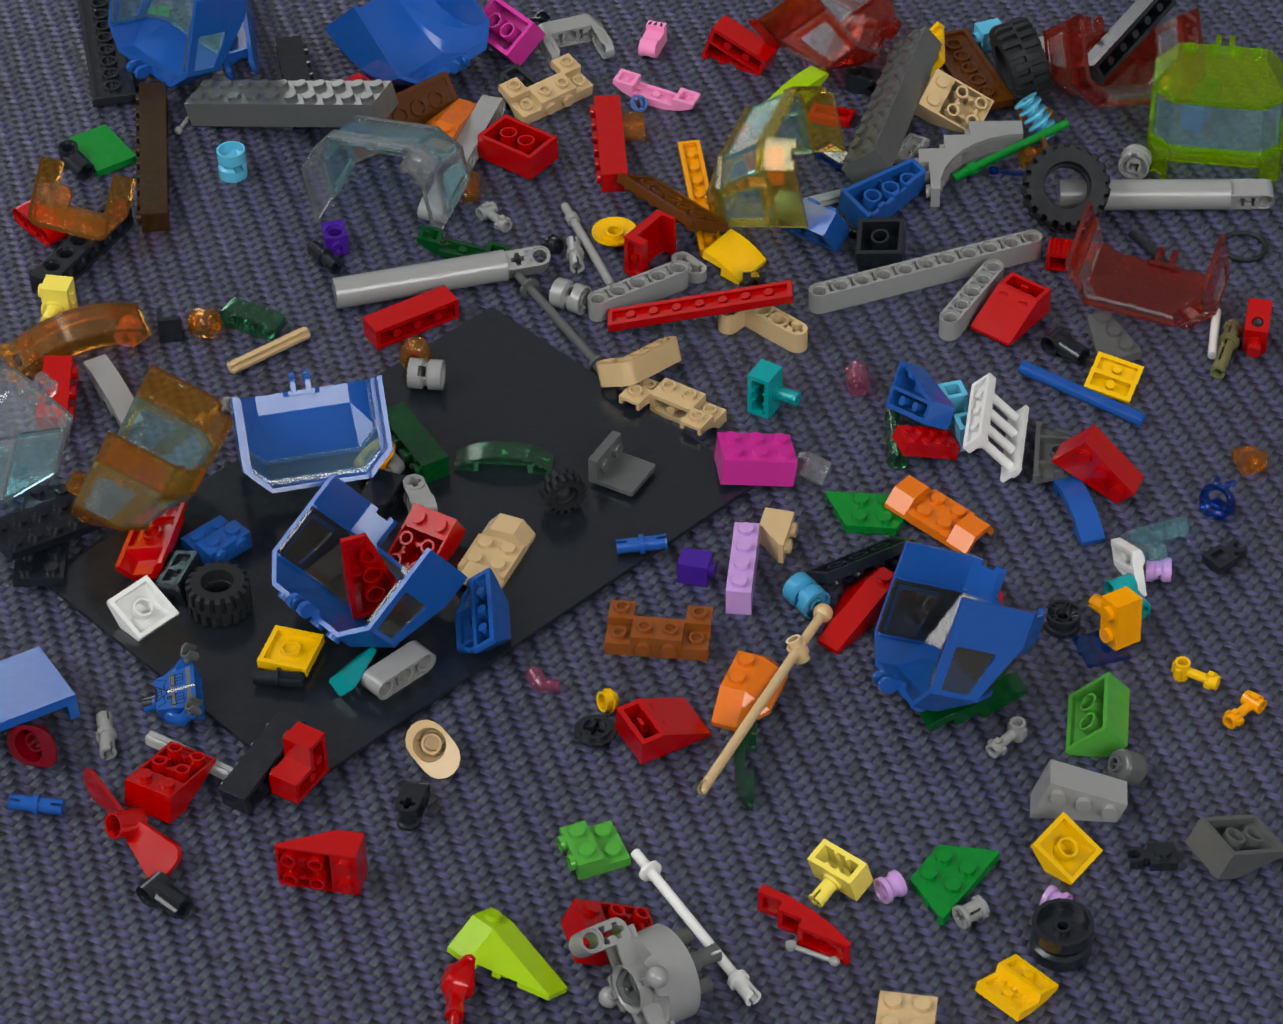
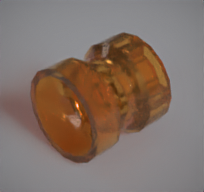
M473 171L461 173L458 177V184L460 186L459 198L464 202L479 200L481 197V189L479 187L481 184L480 175Z

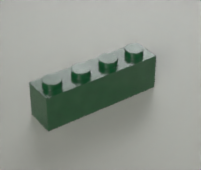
M402 401L387 407L391 439L396 446V452L401 460L409 466L411 473L423 476L426 484L450 475L449 456L406 404Z

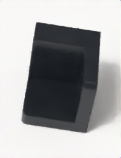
M157 307L160 343L184 341L183 320L181 317L163 318L162 307Z

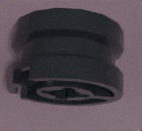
M1060 599L1050 602L1046 606L1048 611L1044 621L1045 631L1057 639H1069L1076 636L1080 631L1082 612L1080 607L1070 600Z

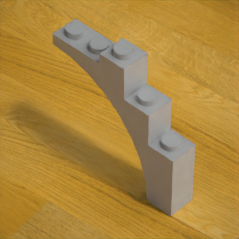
M1022 120L968 121V130H964V135H943V144H939V148L918 149V158L914 159L926 170L925 197L930 198V206L940 207V195L952 173L960 170L969 162L985 158L1023 140Z

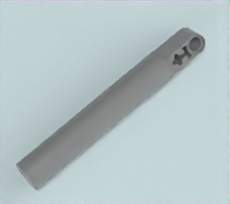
M1084 179L1058 180V207L1071 209L1084 201L1087 194V184ZM1110 179L1109 188H1111L1104 210L1268 209L1274 205L1275 199L1273 183L1269 179Z
M533 246L509 251L497 250L332 278L333 295L336 308L341 309L413 297L445 285L449 290L508 281L509 278L514 277L517 271H521L524 275L544 272L548 268L551 254L544 246ZM541 256L545 261L542 263L536 262L534 257Z

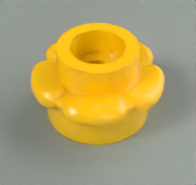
M604 688L603 691L597 693L596 702L601 712L609 711L612 714L619 706V696L611 688Z

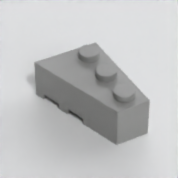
M1050 759L1030 793V818L1056 819L1064 811L1072 820L1117 823L1128 805L1127 781Z

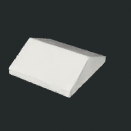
M145 575L106 602L119 627L137 641L142 640L179 614L148 575Z

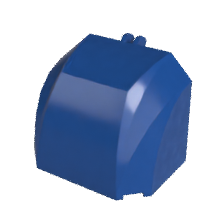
M371 0L360 8L357 5L326 26L325 29L341 51L366 76L373 80L392 81L393 85L406 89L441 72L447 71V73L456 74L461 71V67L466 68L469 66L470 59L487 49L490 21L477 0Z

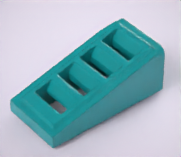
M370 647L359 654L329 679V683L339 696L345 695L357 686L376 653L374 647Z

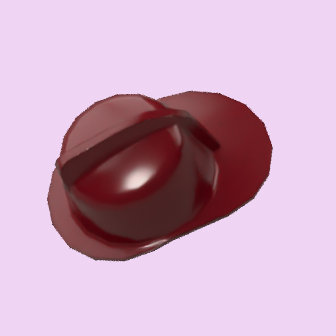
M35 723L18 725L9 731L7 745L10 753L16 760L26 765L50 768L56 763L57 748L55 738L46 727Z

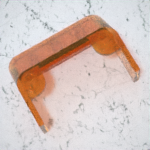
M41 156L28 211L29 221L33 225L91 240L102 241L128 216L136 183L135 178L113 174L105 213L70 205L72 191L67 185L59 183L64 161Z

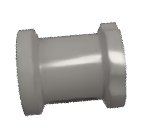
M980 895L973 896L970 902L962 906L956 905L952 908V915L956 924L964 930L969 928L972 922L988 918L990 912L986 901Z

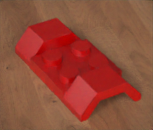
M188 495L183 496L179 506L159 507L148 499H142L116 562V571L133 581H138L145 575H148L150 579H157L167 555L173 551L184 523L183 515L190 500Z

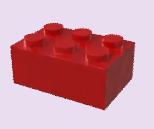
M506 114L477 135L478 156L529 180H532L558 159L556 136Z

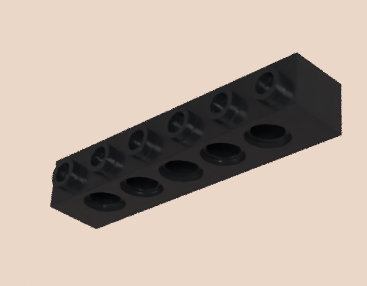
M108 200L29 274L32 293L38 295V286L43 282L46 274L73 277L75 282L134 226L132 207Z

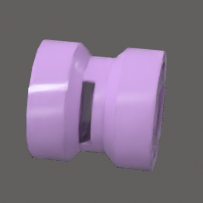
M1145 557V582H1153L1160 579L1162 582L1170 583L1172 576L1171 557H1163L1160 561L1154 557Z

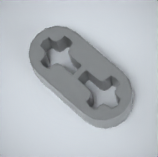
M679 251L672 255L671 262L682 260L688 263L690 283L700 284L706 281L707 267L704 263L688 252Z

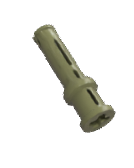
M1228 320L1223 326L1224 332L1218 339L1220 347L1210 369V375L1213 378L1222 379L1225 376L1232 353L1239 347V337L1244 333V326L1237 320Z

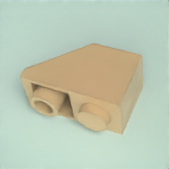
M765 507L760 521V543L778 563L783 564L786 554H791L792 537L796 538L798 532L795 512Z

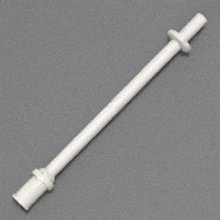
M640 849L633 850L631 856L641 868L639 872L641 880L644 882L652 881L704 947L715 943L660 875L662 865L656 860L649 861ZM721 949L712 952L711 956L722 952V960L717 963L727 974V984L731 990H736L747 1006H751V1002L753 1005L756 1004L761 998V993L750 982L748 973L743 969L737 970Z

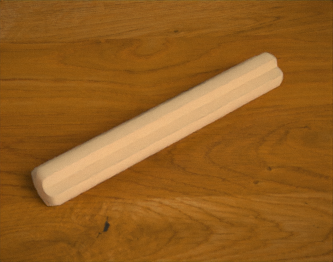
M307 327L298 328L227 363L229 372L236 374L309 339L311 336Z

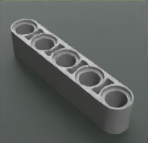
M997 259L985 261L939 315L938 331L941 339L945 341L956 340L976 318L998 283L1003 280L1004 264L1002 261Z
M675 260L589 293L587 298L589 319L594 322H602L608 320V309L655 302L687 289L689 286L688 263L682 260Z

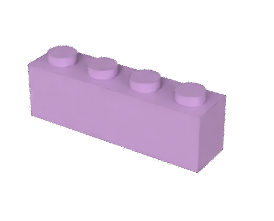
M734 522L726 584V614L751 615L760 546V523Z

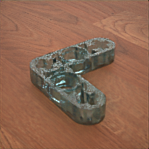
M1186 517L1167 519L1125 532L1120 535V538L1141 549L1145 560H1163L1168 557L1167 543L1164 541L1189 533L1188 519Z

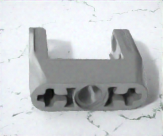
M590 14L567 17L538 25L546 34L540 41L539 47L549 66H551L552 60L560 57L561 51L559 48L590 41L594 44L601 58L609 59L615 56L612 40L603 25Z

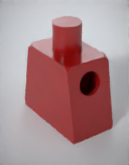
M1249 298L1242 351L1246 352L1249 357L1256 358L1260 354L1266 353L1273 300ZM1255 318L1262 320L1261 327L1253 326Z

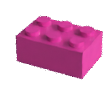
M489 0L482 9L490 21L487 45L514 65L518 64L521 66L546 35L533 21L503 0Z
M717 432L714 460L720 484L794 486L798 462L790 434Z

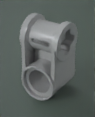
M419 474L407 475L403 479V487L405 489L403 501L408 509V513L414 503L438 512L435 497L430 492L423 476Z

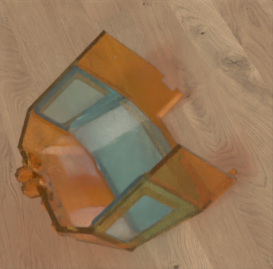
M151 364L117 435L110 431L108 432L88 474L75 470L70 475L71 478L66 481L67 491L77 496L72 506L71 514L78 517L81 521L114 530H148L153 520L180 502H187L195 495L234 423L230 415L223 413L221 410L223 405L218 398Z

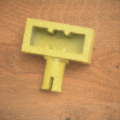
M46 274L43 282L38 286V297L42 301L40 324L44 328L51 329L54 326L58 327L60 319H77L79 309L74 278Z
M823 839L807 858L813 875L821 880V883L808 896L809 900L819 908L824 906L835 891H840L853 900L858 901L874 881L867 863L826 839Z

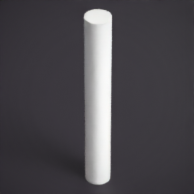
M1213 308L1211 313L1208 345L1209 359H1215L1218 352L1221 309Z

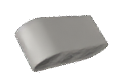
M416 640L410 641L367 669L361 678V684L379 699L385 700L430 671L436 662V656Z

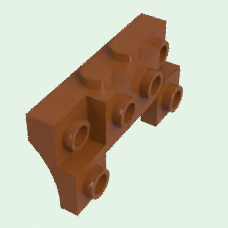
M611 599L604 641L605 654L708 662L714 607L688 605L686 619L635 616L637 609L636 601Z

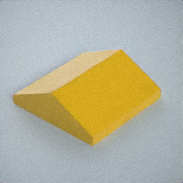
M1064 811L1030 846L1043 870L1069 885L1073 884L1103 851Z

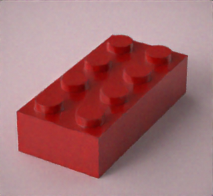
M897 425L892 435L903 456L956 460L961 449L950 429Z

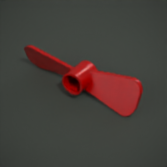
M91 768L84 769L85 785L90 796L108 812L104 823L107 835L111 839H126L147 878L157 871H161L169 876L181 860L182 849L180 845L148 824V817L141 808L124 810L95 771Z

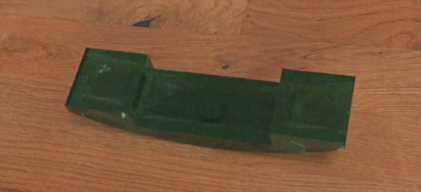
M482 442L457 450L454 470L479 471L480 464L527 466L528 473L552 474L555 454L545 449L519 442Z
M757 720L734 752L735 787L741 802L748 811H753L755 772H745L746 751L756 752Z

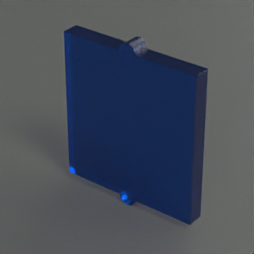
M1099 631L1072 638L1078 649V655L1082 656L1088 668L1131 659V654L1127 647L1117 651L1113 650L1101 640Z

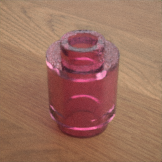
M852 362L846 367V389L855 397L865 395L870 387V369L863 362Z

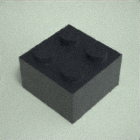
M905 218L858 219L856 242L858 272L905 261L907 239Z

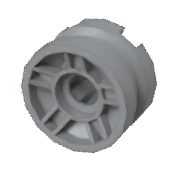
M1128 145L1121 153L1118 169L1128 179H1143L1149 172L1152 155L1142 145Z

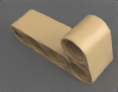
M774 306L718 315V330L722 334H734L743 327H747L793 353H802L808 347L807 325Z
M677 336L660 338L624 357L608 358L596 362L600 386L622 387L634 385L680 362L682 358Z

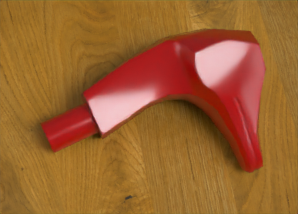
M472 954L464 955L461 960L449 964L441 978L440 987L446 999L444 1017L449 1021L448 1024H460L463 1022L464 1001L474 994L476 958Z

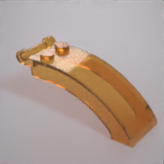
M123 302L97 303L73 308L40 322L25 333H22L11 343L1 344L0 357L4 358L8 368L7 375L9 380L16 383L29 374L33 378L40 377L42 375L44 356H74L90 349L109 345H130L135 347L152 334L137 304ZM17 352L23 364L20 367H17L13 355Z

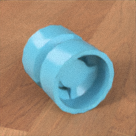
M237 141L221 143L216 148L220 179L227 183L243 181L248 176L245 146Z

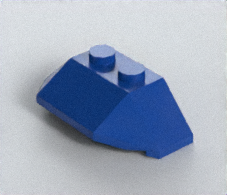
M489 567L468 579L467 589L462 595L456 610V643L459 653L477 654L489 651L511 639L509 602L496 576Z

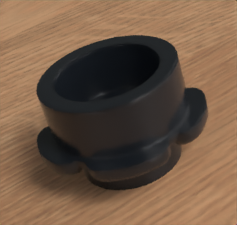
M551 233L544 240L543 246L550 251L551 255H558L563 251L564 240L562 237L555 235V233Z

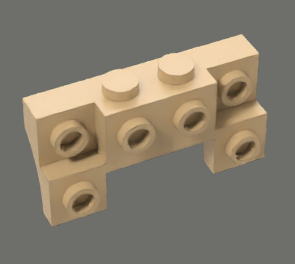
M567 53L551 61L550 67L556 74L528 87L515 77L499 84L498 91L509 104L514 118L530 124L592 95L594 85L581 73V65Z
M666 377L661 382L647 378L638 384L628 386L619 395V403L622 404L626 401L634 404L638 411L650 403V410L679 423L682 429L688 427L697 430V435L699 436L711 428L719 429L727 421V410L707 402L705 393Z

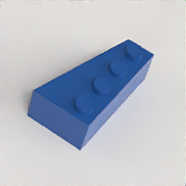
M910 158L841 190L838 210L857 229L858 219L890 218L924 190L926 170L914 158Z

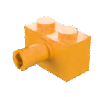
M1125 586L1103 596L1094 594L1089 599L1088 603L1090 604L1088 606L1101 615L1100 640L1115 651L1140 641L1143 598Z

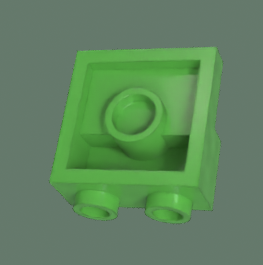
M584 820L559 828L560 836L556 837L560 852H565L568 868L576 873L579 881L631 865V857L611 820L589 827Z

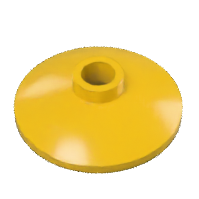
M623 217L603 218L593 225L592 237L595 241L605 246H623L624 236L634 229L636 225L631 220Z

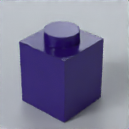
M683 547L677 563V583L707 587L710 578L715 577L717 563L713 562V552Z

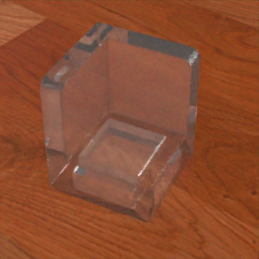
M799 452L795 476L803 477L816 485H822L832 463L812 452Z

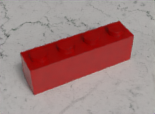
M442 285L363 316L364 336L377 350L459 318V304L455 295L445 285Z

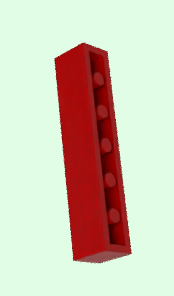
M620 95L594 96V105H590L596 183L601 184L602 193L625 192L624 186L617 182L618 173L628 174Z

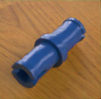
M666 533L650 536L638 534V537L616 539L617 555L634 552L645 554V551L668 549Z
M37 793L34 796L9 794L11 801H8V810L28 811L32 815L46 813L63 816L64 810H62V808H65L64 798L42 797L41 794Z

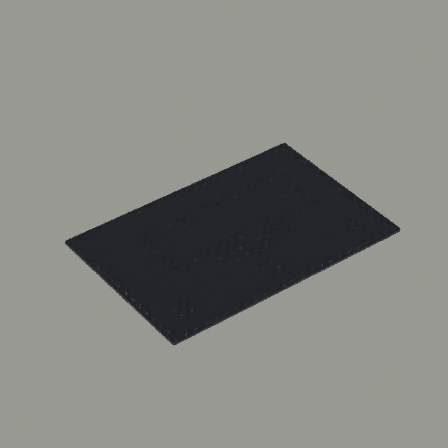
M488 308L379 375H382L386 406L389 407L403 401L449 456L450 475L427 483L430 492L435 497L438 512L457 519L466 530L455 553L447 562L458 569L459 562L477 535L481 534L489 521L500 513L524 519L536 534L534 541L502 589L509 602L511 639L504 644L477 654L459 653L457 651L455 613L461 597L467 589L466 585L463 584L445 608L403 639L395 648L374 647L376 653L367 667L369 669L408 642L416 640L436 656V662L430 671L385 700L379 699L361 684V679L353 690L343 696H339L329 683V679L370 647H351L342 641L339 644L335 643L326 636L327 629L324 628L321 631L309 622L312 617L304 619L297 614L285 601L277 596L280 591L272 585V550L321 486L271 494L242 473L239 459L160 506H179L183 496L186 495L190 499L183 515L185 520L173 551L167 555L157 579L175 550H186L181 546V537L219 515L229 522L236 520L250 531L252 541L251 548L228 561L232 565H240L241 569L244 568L250 578L253 605H251L252 609L244 619H239L238 623H231L226 627H223V625L218 626V628L212 627V625L204 626L202 622L197 623L194 617H191L188 604L180 606L176 601V597L173 594H169L171 596L170 603L179 612L178 616L140 641H137L122 630L106 602L136 582L115 569L132 523L68 561L65 585L47 587L159 677L164 676L177 664L181 657L180 650L184 643L196 645L197 649L195 652L199 653V659L192 661V664H194L202 676L205 714L248 748H250L252 741L258 738L266 727L267 722L274 717L278 710L303 719L306 725L325 732L329 771L324 775L325 777L662 550L645 551V554L634 552L617 555L616 539L638 537V534L650 536L666 533L667 545H670L756 486L720 484L712 450L645 406L638 411L634 404L626 401L622 404L619 403V395L622 391L616 387H601L599 377L497 309ZM410 357L424 358L426 362H429L430 359L445 360L446 376L442 391L428 390L427 386H424L423 389L408 388L407 368ZM612 431L621 433L623 453L655 464L653 473L633 496H628L589 482L588 459ZM378 434L375 436V438L364 451V453L372 446L379 443ZM362 455L271 469H263L251 459L250 461L252 472L269 484L327 476L331 475V473L353 472ZM404 463L405 469L401 475L406 477L412 473L409 466ZM560 467H563L564 470H566V467H570L579 473L588 490L586 491L587 497L583 498V504H577L579 508L576 510L574 507L571 508V513L567 514L565 510L563 515H559L558 512L554 514L547 509L539 495L538 488L541 487L540 482L541 480L546 481L544 476L546 474L551 476L552 470L555 469L556 472H559ZM368 479L344 483L356 492L361 493ZM569 487L560 490L557 494L565 492ZM403 500L391 516L398 524L380 546L386 553L390 550L409 514ZM310 518L284 551V554L293 560H297L328 532V529L313 518ZM339 541L307 565L305 569L347 600ZM151 579L154 584L157 581V579ZM405 593L402 597L404 608L391 611L380 625V628L390 636L423 606L421 602L408 593ZM375 615L368 616L370 620L375 617ZM275 625L324 634L325 643L306 677L305 686L302 688L281 686L280 689H277L272 685H254L252 682L253 670L258 668L257 658Z

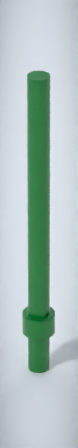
M1064 119L977 162H969L965 164L964 168L952 173L951 179L956 182L968 175L971 177L978 174L979 170L1068 128L1069 123Z

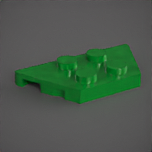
M826 491V502L832 505L833 513L841 521V526L845 533L896 536L902 529V525L907 523L906 520L884 507L890 494Z
M939 844L910 877L909 886L916 895L921 897L922 903L926 908H931L937 915V922L944 926L952 916V908L956 905H961L999 861L1000 852L997 850Z

